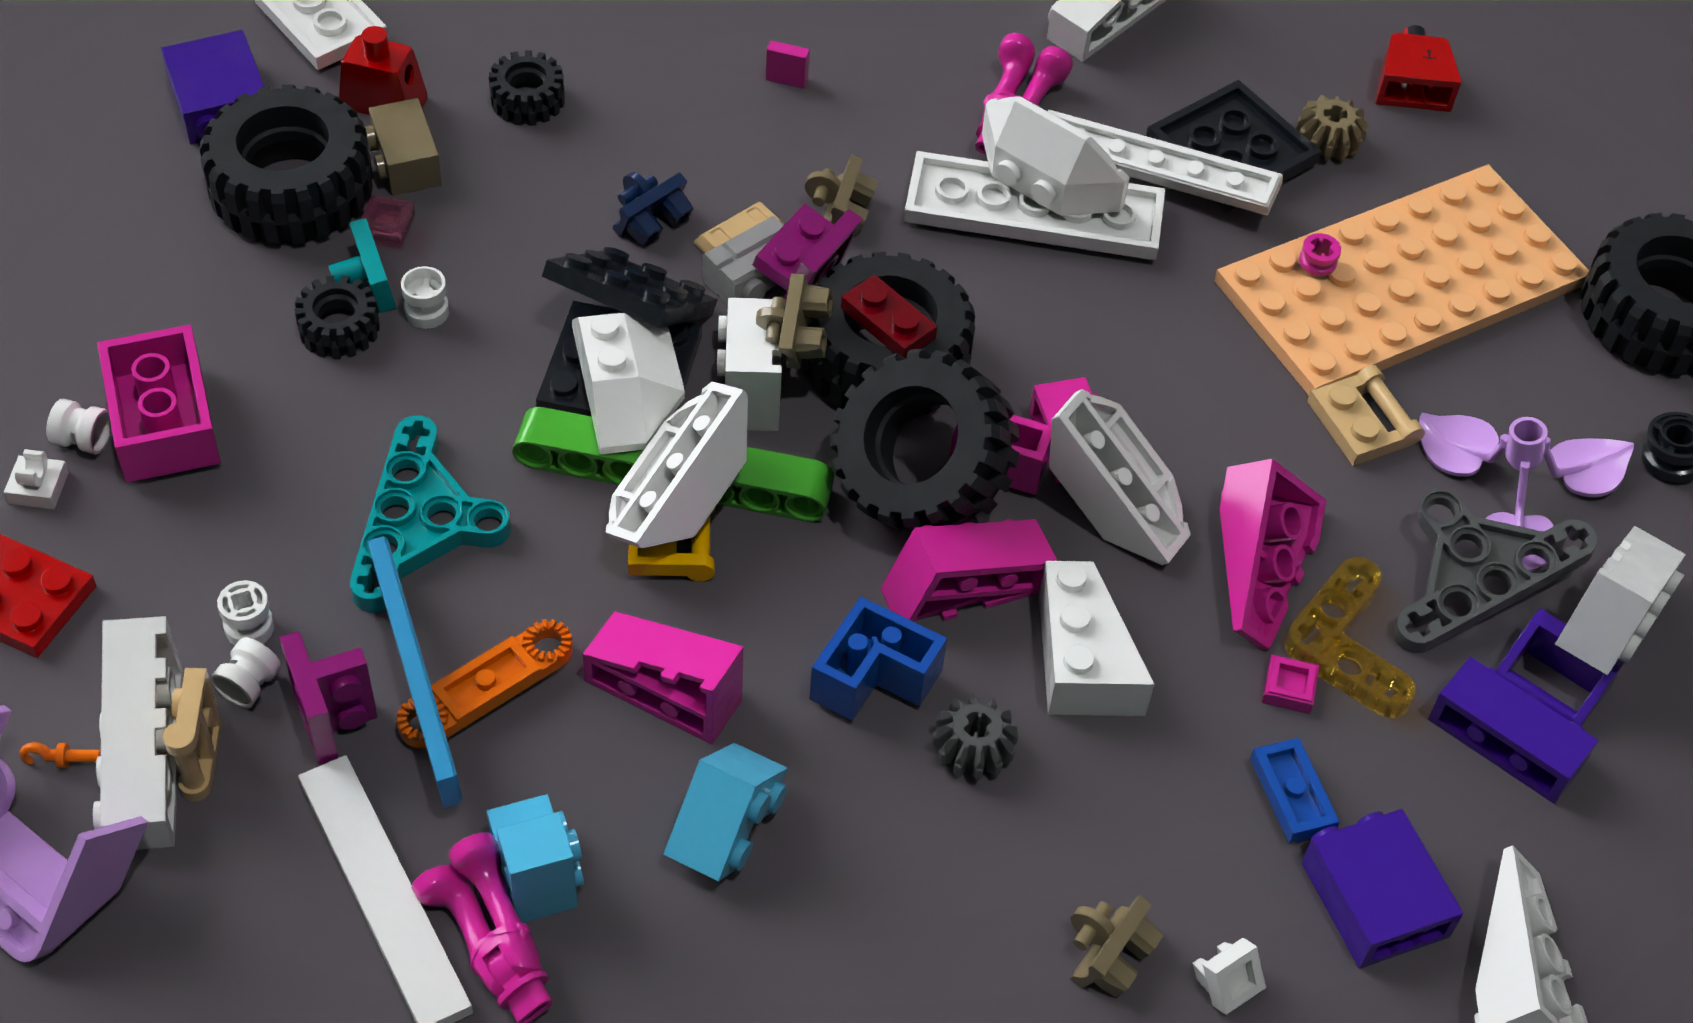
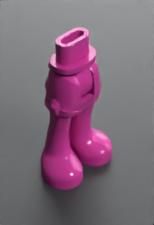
M1021 33L1007 34L999 46L998 56L1003 68V75L994 92L987 95L983 101L984 112L982 122L976 132L978 140L975 148L978 152L985 155L982 129L986 103L990 99L999 100L1019 96L1015 95L1034 62V44L1027 36ZM1056 46L1044 48L1037 58L1029 85L1023 96L1020 97L1039 106L1050 89L1064 82L1073 68V61L1067 51Z
M486 832L473 834L463 838L450 849L448 857L452 865L436 866L425 871L414 880L412 890L418 901L424 906L446 907L450 910L464 935L470 953V967L474 974L479 976L488 990L498 998L497 1002L500 1008L510 1009L517 1023H531L553 1003L544 986L548 982L549 977L546 971H541L543 968L539 958V951L531 935L530 927L526 923H522L511 902L501 871L499 846L494 835ZM473 884L481 894L496 929L492 931L477 900Z

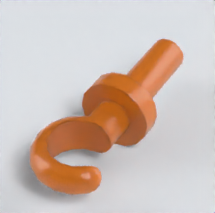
M31 742L23 745L19 752L21 760L27 765L34 763L33 757L28 753H36L42 756L45 762H55L57 768L65 769L68 767L69 762L96 763L97 757L101 756V750L70 749L68 743H58L56 749H50L42 743Z

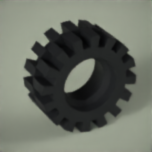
M525 50V56L519 57L518 51L511 53L510 60L503 56L499 58V65L496 63L492 65L491 72H489L492 107L494 106V112L497 115L502 114L504 121L509 122L514 118L515 125L522 126L523 120H529V126L537 125L536 119L540 118L543 123L550 121L549 114L556 117L560 113L559 108H563L565 104L564 74L562 67L556 64V60L553 57L546 60V54L542 52L533 57L532 50ZM523 86H534V87H538V88H535V89H532V90H520V89H517V88L523 87Z
M334 275L326 276V284H321L319 279L311 282L313 290L305 286L300 291L302 298H296V308L294 309L302 344H306V349L311 353L317 349L318 356L326 358L328 352H332L333 359H341V352L346 351L349 358L356 356L355 348L357 347L363 352L369 348L368 340L375 342L378 337L377 331H380L377 303L372 289L369 286L364 288L363 281L356 279L351 284L350 276L342 275L340 282H335ZM346 312L352 314L348 319L339 322L322 320L332 313Z

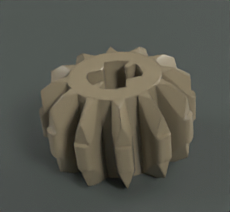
M1320 95L1317 101L1307 102L1301 116L1298 117L1296 129L1321 150L1320 156H1323L1325 162L1333 157L1339 162H1343L1346 156H1355L1360 149L1362 141L1365 140L1367 134L1366 127L1368 122L1365 121L1364 110L1354 108L1353 100L1344 102L1339 99L1338 95L1334 99H1328L1324 95Z

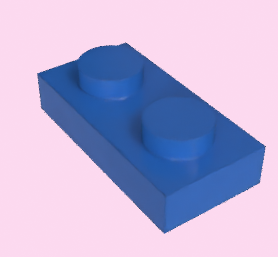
M1300 738L1253 749L1250 761L1289 844L1310 839L1325 828L1331 826L1338 827L1340 821Z

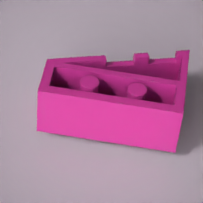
M1008 519L1001 522L988 523L967 522L959 525L945 526L925 525L914 528L880 590L890 611L914 622L940 614L942 620L946 621L957 618L958 612L956 609L982 602L984 608L987 609L1038 594L1045 561L1058 560L1036 519L1016 521Z
M614 611L583 653L584 681L712 745L742 702L744 646Z

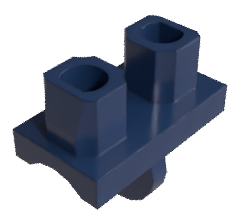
M637 172L627 174L623 178L625 191L618 195V200L623 205L619 211L621 219L613 225L612 229L620 238L630 233L639 244L645 247L656 240L663 230L661 224L654 217L662 212L671 225L677 227L690 217L694 209L687 196L683 193L688 181L680 172L659 185L654 175L644 179Z

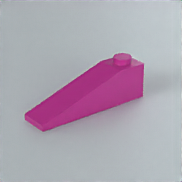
M1274 459L1227 467L1219 508L1233 631L1261 650L1270 649L1289 608L1287 600L1289 590L1292 585L1300 584L1305 574L1301 568L1302 562L1306 554L1314 553L1320 541L1326 506L1325 498Z

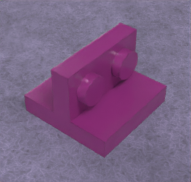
M804 203L756 255L752 266L787 291L784 299L787 300L791 273L805 274L808 284L814 286L818 279L823 276L826 277L827 271L842 263L863 219L848 209L833 224Z
M300 631L280 636L279 639L292 691L318 766H321L339 758L333 732L341 729H355L366 721L378 718L368 665L362 648L359 647L310 662Z

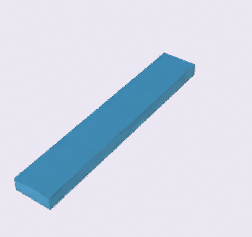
M383 536L368 540L374 569L443 808L460 804L463 797L457 772L388 539H385Z

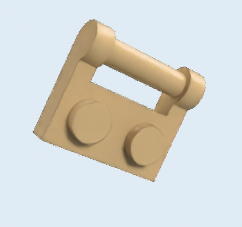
M1377 365L1367 366L1355 376L1310 391L1307 400L1352 466L1411 447L1418 443L1425 435V430L1419 422L1409 418L1384 384L1385 376ZM1370 393L1396 430L1390 432L1386 430L1362 397L1363 394Z
M185 668L182 688H175L172 695L173 719H176V722L170 724L164 730L163 742L168 753L175 757L180 772L178 786L183 798L191 802H197L205 799L212 790L222 720L207 669Z

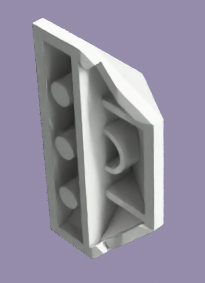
M1020 96L999 100L990 99L986 103L982 138L992 177L1058 215L1120 212L1124 208L1130 177L1122 169H1117L1111 157L1089 134Z
M626 313L603 314L573 319L572 328L599 453L609 454L644 450L663 422L676 411L685 398V390L669 328L655 327Z
M711 381L702 389V395L685 403L663 422L612 495L609 523L605 531L610 538L639 548H646L695 537L747 460L748 394L743 389Z
M1083 389L1076 391L1052 418L1049 468L1104 540L1158 564H1168L1191 535L1188 523L1183 521L1182 503L1173 474L1119 403L1101 396L1090 395V392Z

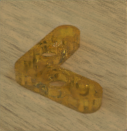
M1348 558L1339 566L1293 621L1285 640V649L1294 660L1319 665V677L1375 713L1386 718L1400 717L1408 711L1416 693L1412 678L1404 671L1345 635L1374 599L1382 580L1381 571L1375 563L1366 558ZM1358 577L1365 580L1356 586L1353 594L1347 590L1351 580L1354 581ZM1325 603H1335L1344 609L1346 615L1341 618L1330 617L1323 612L1321 606ZM1314 627L1320 630L1316 642L1312 641L1307 645L1301 641V639L1305 640L1310 636ZM1341 659L1356 661L1360 665L1362 672L1356 675L1347 674L1339 668L1337 661ZM1370 674H1372L1376 677V679L1373 678L1372 683L1369 686L1366 683L1368 681ZM1391 688L1398 692L1392 698L1384 694V692H1388Z

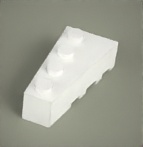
M1059 0L1049 11V26L1046 39L1083 62L1166 0Z
M1634 526L1620 546L1616 548L1612 556L1608 558L1595 575L1555 645L1606 675L1610 673L1618 659L1628 664L1684 577V574L1677 571V568L1686 554Z
M166 616L103 620L102 704L99 719L101 756H98L96 761V777L100 787V801H95L93 804L94 829L142 816L148 821V825L137 850L175 847L178 766L175 757L168 753L165 748L163 733L170 724L176 722V719H173L172 695L175 688H182L183 670Z

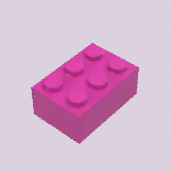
M191 324L97 342L115 450L126 483L221 464L200 357Z

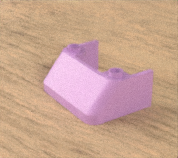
M5 705L0 706V738L11 713V710ZM0 759V946L16 960L29 962L49 955L117 894L148 825V821L139 816L80 833L67 860L8 811L15 795L16 782L9 766Z

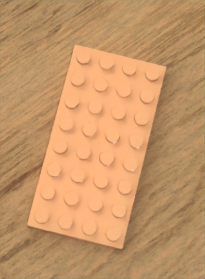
M1487 164L1217 269L1214 282L1309 395L1311 390L1355 376L1367 366L1377 365L1379 370L1382 371L1582 287L1589 269L1496 171ZM1315 233L1328 234L1340 243L1342 248L1341 255L1333 273L1327 276H1316L1306 272L1300 266L1299 255L1302 251L1303 242L1309 235Z

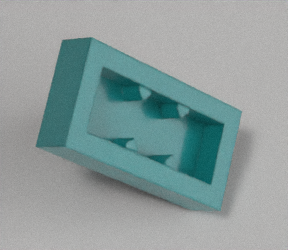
M363 218L350 222L349 224L360 256L328 265L331 276L334 275L335 282H340L342 275L350 276L351 284L356 279L363 282L369 281L379 312L383 313L396 309L397 306L367 219Z

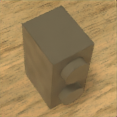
M419 98L370 107L371 125L365 126L369 151L377 150L378 155H374L376 172L379 180L387 179L392 196L441 186L439 155Z

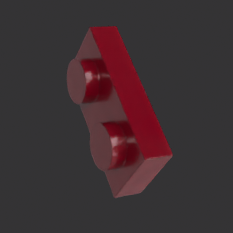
M875 274L841 296V309L894 354L898 353L905 359H907V353L910 350L921 349L936 339L938 326Z

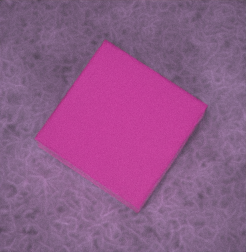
M770 40L766 52V80L805 88L808 81L810 49Z
M1271 654L1262 703L1310 714L1314 705L1319 665Z

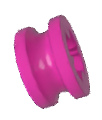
M1315 233L1307 236L1299 255L1300 266L1306 272L1316 276H1327L1333 273L1341 255L1342 248L1340 243L1328 234Z

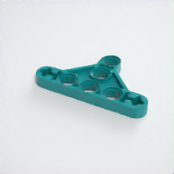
M414 415L404 418L395 429L350 577L352 599L355 606L361 611L378 613L386 610L380 587H376L373 593L365 592V590H370L374 581L373 572H375L368 540L384 536L385 539H388L389 543H393L398 547L392 555L401 581V578L460 545L484 548L502 545L511 534L510 515L507 507L495 500L469 497L436 458L439 449L438 432L435 423L428 417ZM416 435H423L418 439L417 453L412 452L410 441H414ZM404 468H412L419 472L418 476L410 481H400L394 478L395 473ZM392 505H402L409 509L403 517L396 519L383 515L384 510ZM438 511H449L455 515L450 523L444 525L434 524L429 520ZM485 517H495L502 522L497 529L491 531L481 530L476 526L477 522Z

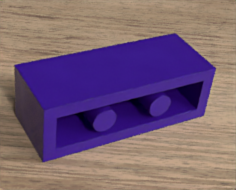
M1471 656L1440 692L1428 717L1429 721L1553 804L1558 801L1584 767L1599 741L1577 723L1567 720L1544 705L1536 696L1524 692L1501 677L1496 670L1484 666Z

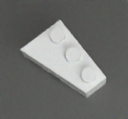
M728 298V316L719 315L718 342H726V350L718 349L717 376H725V384L723 385L743 389L748 394L747 430L779 431L782 373L781 352L778 349L779 342L775 344L767 342L765 340L767 330L760 328L756 324L757 311L764 307H771L772 299Z
M1045 561L1039 590L1048 715L1146 716L1155 684L1094 561Z

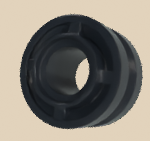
M1667 412L1658 415L1650 422L1641 452V459L1645 468L1654 476L1670 482L1693 480V415L1684 412Z

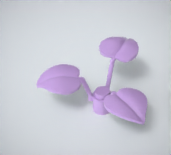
M1422 412L1419 424L1425 430L1424 437L1420 439L1422 450L1430 463L1446 474L1463 477L1472 476L1480 470L1483 461L1487 463L1495 462L1506 449V459L1513 468L1520 471L1515 515L1498 512L1487 516L1485 519L1543 532L1554 526L1548 518L1541 515L1524 516L1529 471L1542 462L1543 456L1553 478L1563 477L1564 485L1569 491L1580 496L1601 497L1614 492L1623 482L1634 450V443L1595 438L1567 440L1560 442L1550 449L1551 439L1547 437L1548 430L1546 425L1533 417H1521L1514 420L1509 427L1508 435H1501L1499 444L1498 435L1494 427L1476 417L1465 415L1437 416ZM1528 555L1522 559L1524 567L1530 572L1538 571L1547 564L1544 559L1537 555Z

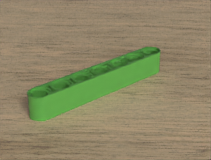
M534 407L526 411L512 449L514 458L527 467L620 485L644 451L635 450L600 454L591 416L545 407ZM747 447L746 463L717 504L800 521H819L826 513L835 474L830 466L818 460Z

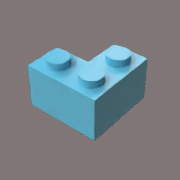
M732 743L700 759L663 855L716 881H720L735 870H742L753 848V843L748 841V837L754 823L759 824L770 813L775 814L784 801L787 786L782 784L788 768L736 743Z
M548 794L486 810L489 833L494 835L499 846L501 871L508 893L522 923L578 908L576 887L584 885L579 863L582 860L579 840L575 829L568 830L563 811L553 812Z

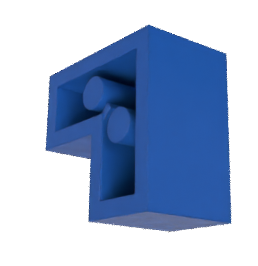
M860 596L812 666L809 700L853 721L877 685L920 707L943 671L948 638Z

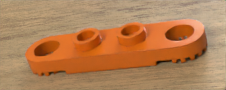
M542 619L541 623H538V621L534 622L533 626H529L526 631L516 637H509L432 684L431 688L446 738L564 666L573 654L572 634L569 628L565 627L561 621L556 623L554 619H551V622H547V619ZM545 638H554L561 642L558 650L554 649L553 653L548 651V654H545V651L540 653L538 648L535 649V645ZM410 698L408 703H403L401 710L397 712L399 735L407 745L423 749L426 746L422 732H419L417 728L414 730L412 726L409 727L410 722L417 717L412 698Z

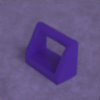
M1540 608L1496 671L1501 677L1524 692L1536 696L1544 705L1556 713L1582 726L1611 688L1624 662L1618 659L1610 673L1606 675L1555 645L1566 624ZM1525 652L1590 692L1578 712L1512 670Z

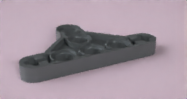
M1438 489L1429 492L1423 497L1417 513V521L1420 528L1434 545L1425 596L1400 612L1394 627L1395 640L1399 646L1411 653H1422L1434 648L1584 565L1590 560L1598 543L1596 531L1589 523L1580 519L1562 521L1543 532L1473 516L1454 493ZM1435 504L1446 506L1451 510L1453 518L1447 522L1435 521L1429 516L1427 509ZM1567 537L1572 541L1580 539L1583 542L1581 548L1576 545L1565 548L1560 556L1556 552L1563 547ZM1461 540H1470L1478 545L1481 554L1475 558H1465L1456 551L1455 544ZM1528 555H1537L1545 560L1548 570L1543 573L1530 572L1524 567L1522 559ZM1490 576L1500 577L1507 582L1509 591L1502 595L1492 594L1485 589L1483 580ZM1452 597L1460 598L1468 604L1470 612L1462 617L1453 616L1446 611L1444 601ZM1433 613L1436 620L1427 625L1424 636L1418 631L1412 633L1407 631L1411 621L1415 626H1421L1430 621Z

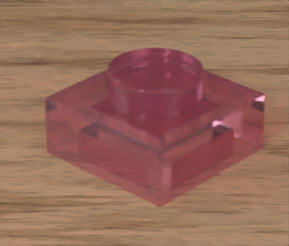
M372 195L362 219H367L373 239L403 245L415 216L414 202Z

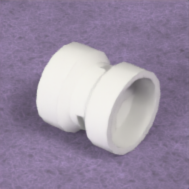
M422 266L413 268L404 274L401 280V289L405 300V317L408 322L422 329L435 328L444 323L449 315L448 298L446 297V281L442 272L433 267Z
M59 399L52 407L47 420L46 435L48 441L63 447L77 444L78 448L83 452L95 455L100 454L106 447L111 435L112 428L109 410L96 406L84 409L76 401Z
M244 580L236 581L221 591L217 599L218 611L223 620L224 632L229 642L236 645L241 638L246 637L264 644L274 631V620L269 609V600L265 589L256 582Z
M245 637L241 638L231 650V660L229 663L220 664L212 674L210 682L216 692L230 703L242 708H250L261 694L260 686L275 677L281 668V663L268 647L254 639Z

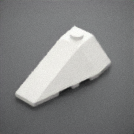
M1513 845L1503 850L1475 989L1478 1013L1474 1016L1475 1023H1588L1583 1006L1580 1004L1572 1006L1564 981L1572 978L1573 975L1568 961L1562 958L1559 948L1549 936L1557 931V926L1541 876Z

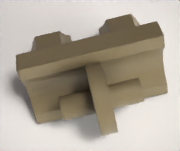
M851 154L843 174H839L836 177L834 171L829 168H825L823 171H815L807 177L804 187L808 196L812 198L814 205L823 206L824 203L827 204L823 217L831 223L835 224L848 209L860 216L863 220L855 234L856 236L863 226L869 210L849 200L851 199L863 206H867L873 197L878 181L859 172L863 159Z
M791 273L787 300L782 297H773L771 307H764L757 311L756 324L760 328L767 330L765 339L767 342L773 344L779 342V351L787 356L785 364L787 368L800 369L802 359L825 357L827 347L825 328L808 327L809 317L830 318L832 316L834 297L831 289L809 285L805 274Z
M1139 895L1134 899L1130 907L1121 906L1117 908L1110 920L1108 917L1113 912V908L1104 901H1101L1095 909L1087 906L1078 907L1070 918L1073 928L1078 932L1073 940V944L1081 951H1086L1091 943L1093 945L1070 979L1081 988L1094 982L1114 997L1126 992L1137 977L1138 971L1119 956L1124 946L1142 960L1151 954L1164 936L1151 920L1145 916L1152 904Z

